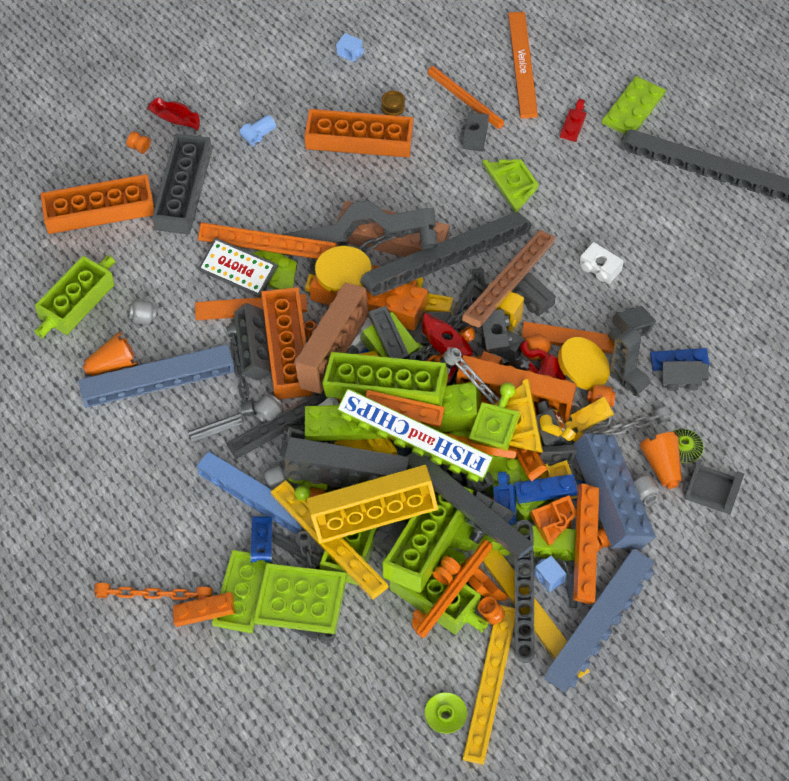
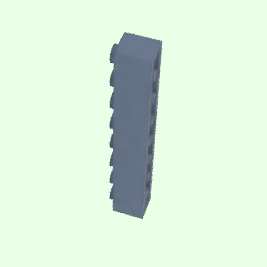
M219 345L211 349L181 354L177 357L160 359L152 363H143L131 368L126 367L118 371L105 372L93 377L88 376L78 380L84 406L87 408L234 373V366L228 345Z
M635 549L631 551L547 670L546 681L565 693L570 687L574 688L580 679L578 675L581 671L585 673L591 663L589 661L591 656L596 657L602 647L600 646L602 640H608L612 633V630H610L612 626L619 624L623 617L621 615L623 610L628 611L634 601L632 600L634 594L638 596L643 589V581H648L654 573L652 569L653 560Z

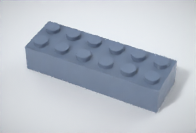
M585 433L573 444L577 448L575 457L586 484L599 488L598 514L611 547L624 549L644 548L656 535L615 436Z

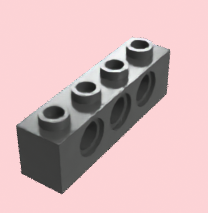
M245 303L234 312L241 374L255 380H261L271 373L263 309Z

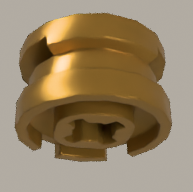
M394 90L384 93L381 99L382 112L394 116L403 114L405 111V96L401 92Z

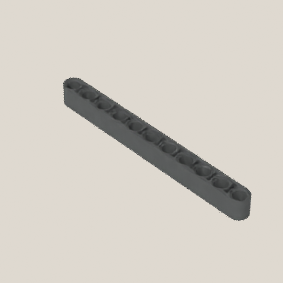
M632 129L626 131L621 141L620 148L623 151L627 150L635 155L646 156L645 158L657 162L659 160L673 167L678 166L680 169L689 172L694 171L698 175L712 177L714 180L724 183L728 182L730 185L739 188L744 187L749 191L758 194L763 193L765 196L774 199L779 198L781 201L789 203V178Z
M514 212L440 242L435 248L420 250L368 271L361 277L360 284L373 296L380 295L525 235L531 229V222L519 212Z

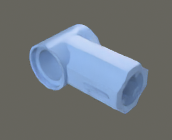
M266 115L254 124H245L240 130V135L250 145L254 146L256 142L262 140L264 135L276 128V123L270 115Z

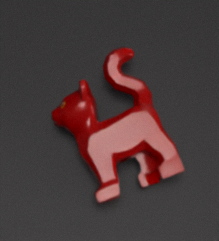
M525 340L522 342L521 351L525 356L531 358L539 356L541 359L538 370L531 362L528 364L529 369L527 370L536 374L549 375L553 378L566 380L556 356L547 354L541 349L530 351L528 349L529 341Z

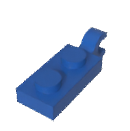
M506 471L498 472L499 486L493 487L494 501L515 514L509 522L511 526H515L517 523L515 486L510 484V476Z

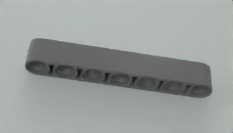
M528 520L518 521L515 529L518 532L522 528L529 529V533L523 536L534 544L531 522ZM534 545L528 554H525L520 559L515 557L516 658L521 663H530L535 655ZM526 567L530 572L522 575L519 573V570ZM527 587L530 592L527 595H522L519 593V590ZM526 607L530 609V613L521 615L519 610ZM522 628H528L531 631L527 636L519 633ZM523 648H528L531 651L525 657L519 654Z

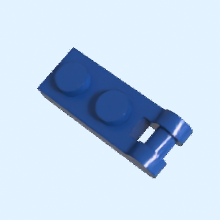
M252 517L251 562L265 560V563H271L272 517Z

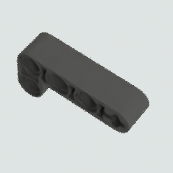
M629 327L615 339L610 375L612 379L615 378L619 381V384L627 391L630 390L634 393L632 395L637 396L650 384V379L643 371L637 368L641 336L636 329Z

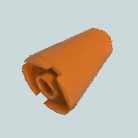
M121 331L116 333L84 360L85 365H83V368L88 376L91 375L93 377L105 372H114L138 365V361H133L132 356H135L126 337L121 338L123 334Z
M661 433L655 435L656 438L651 441L649 438L639 444L640 449L662 486L668 489L678 487L682 477L677 433Z

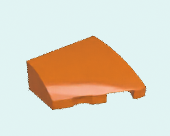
M570 496L553 501L548 505L529 512L539 533L548 546L555 542V539L577 515Z
M467 558V559L465 560V562L460 565V566H461V569H462L463 566L466 564V562L469 560V558ZM478 566L469 578V584L484 597L489 596L498 601H505L508 596Z

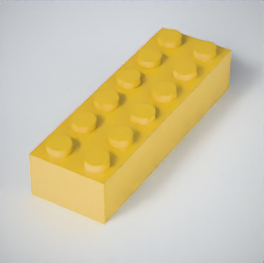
M426 465L307 498L319 543L438 510L432 481Z

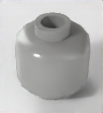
M135 300L133 304L129 305L128 318L134 324L149 325L152 319L156 318V308H153L151 301Z
M264 395L254 406L256 412L254 416L261 423L271 421L278 414L282 413L281 406L283 404L274 395Z
M276 465L267 469L264 472L262 484L271 490L275 489L285 480L290 484L289 478L286 475V467Z
M648 475L636 476L633 479V483L638 490L642 504H652L658 498L659 487L653 478Z

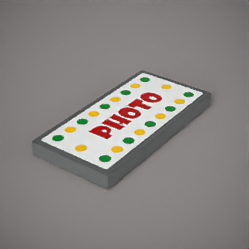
M215 238L198 270L261 298V291L266 290L278 265Z

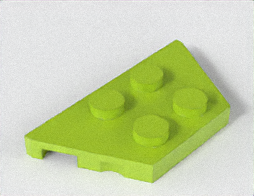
M499 159V162L482 161L483 167L514 212H518L538 189V182L521 159Z
M261 250L252 253L278 265L268 287L274 290L293 288L297 270L296 261L280 253Z

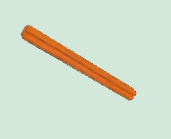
M431 66L428 69V75L474 111L488 114L489 122L497 129H501L504 126L505 121L435 66Z
M487 540L481 542L416 628L418 636L421 638L426 637L491 551V542Z

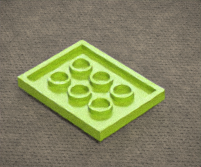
M267 563L254 623L336 634L347 574L344 572Z

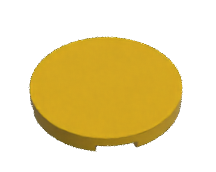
M338 246L328 249L320 255L315 265V274L319 284L328 291L337 292L343 287L344 283L363 287L360 284L361 277L366 272L371 271V262L368 256L363 251L350 246Z
M573 337L561 346L558 352L559 366L563 374L575 382L577 387L584 390H593L594 385H604L610 375L609 362L604 352L595 343L583 337Z

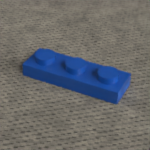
M707 348L650 352L653 371L662 370L663 362L702 361V363L710 365Z
M574 474L514 483L518 504L576 496L578 493Z

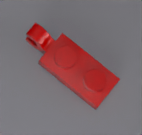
M579 98L576 109L570 108L561 130L560 138L577 142L587 115L586 112H583L585 100Z

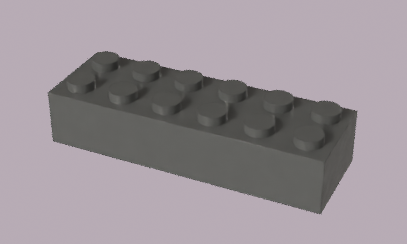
M175 134L152 216L155 230L181 234L191 233L212 154L210 137Z
M290 437L285 454L287 478L295 481H310L313 484L322 483L338 488L349 487L408 470L409 457Z

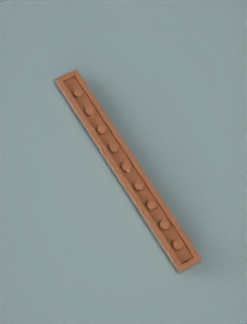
M539 230L463 314L462 321L480 328L553 245L556 237Z

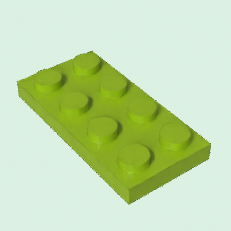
M635 76L602 119V124L623 134L630 129L638 131L665 95L666 89Z
M339 405L305 406V440L382 439L375 435L376 432L373 430L365 431L357 426L358 423L353 421L349 423L339 418L340 415L337 413Z
M232 550L220 594L231 592L234 595L235 614L214 618L212 621L214 627L253 634L255 628L254 617L267 564L265 560L251 562V553Z

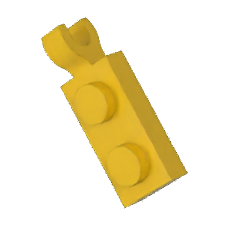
M602 397L571 414L572 421L566 422L565 425L572 431L578 429V431L584 432L613 416L614 413L606 398Z

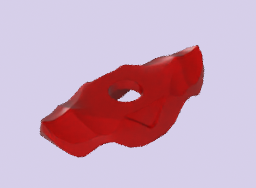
M158 97L147 106V110H150L161 119L175 125H183L194 128L197 131L199 130L200 118L198 113L192 112L182 103L175 101L167 102Z
M428 313L424 314L422 332L427 336L432 347L439 353L444 355L448 349L457 348L461 352V358L463 355L469 357L473 354L467 341L454 328ZM445 333H449V335L453 338L451 340H445L442 337V335Z

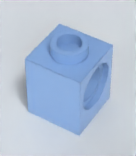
M345 33L336 44L337 55L355 62L358 57L360 58L363 55L362 40Z
M552 556L547 559L543 558L536 563L534 575L548 592H551L565 582L566 572Z

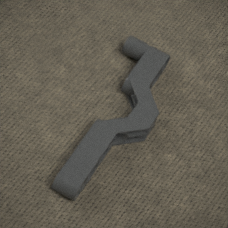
M369 200L352 203L334 225L281 234L337 243L338 246H345L348 244L349 237L359 225L376 222L383 227L385 237L420 233L421 248L431 249L438 246L436 230H433L436 227L435 211L433 208H423L388 215Z

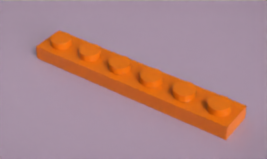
M582 483L578 485L573 600L591 605L595 603L599 488Z

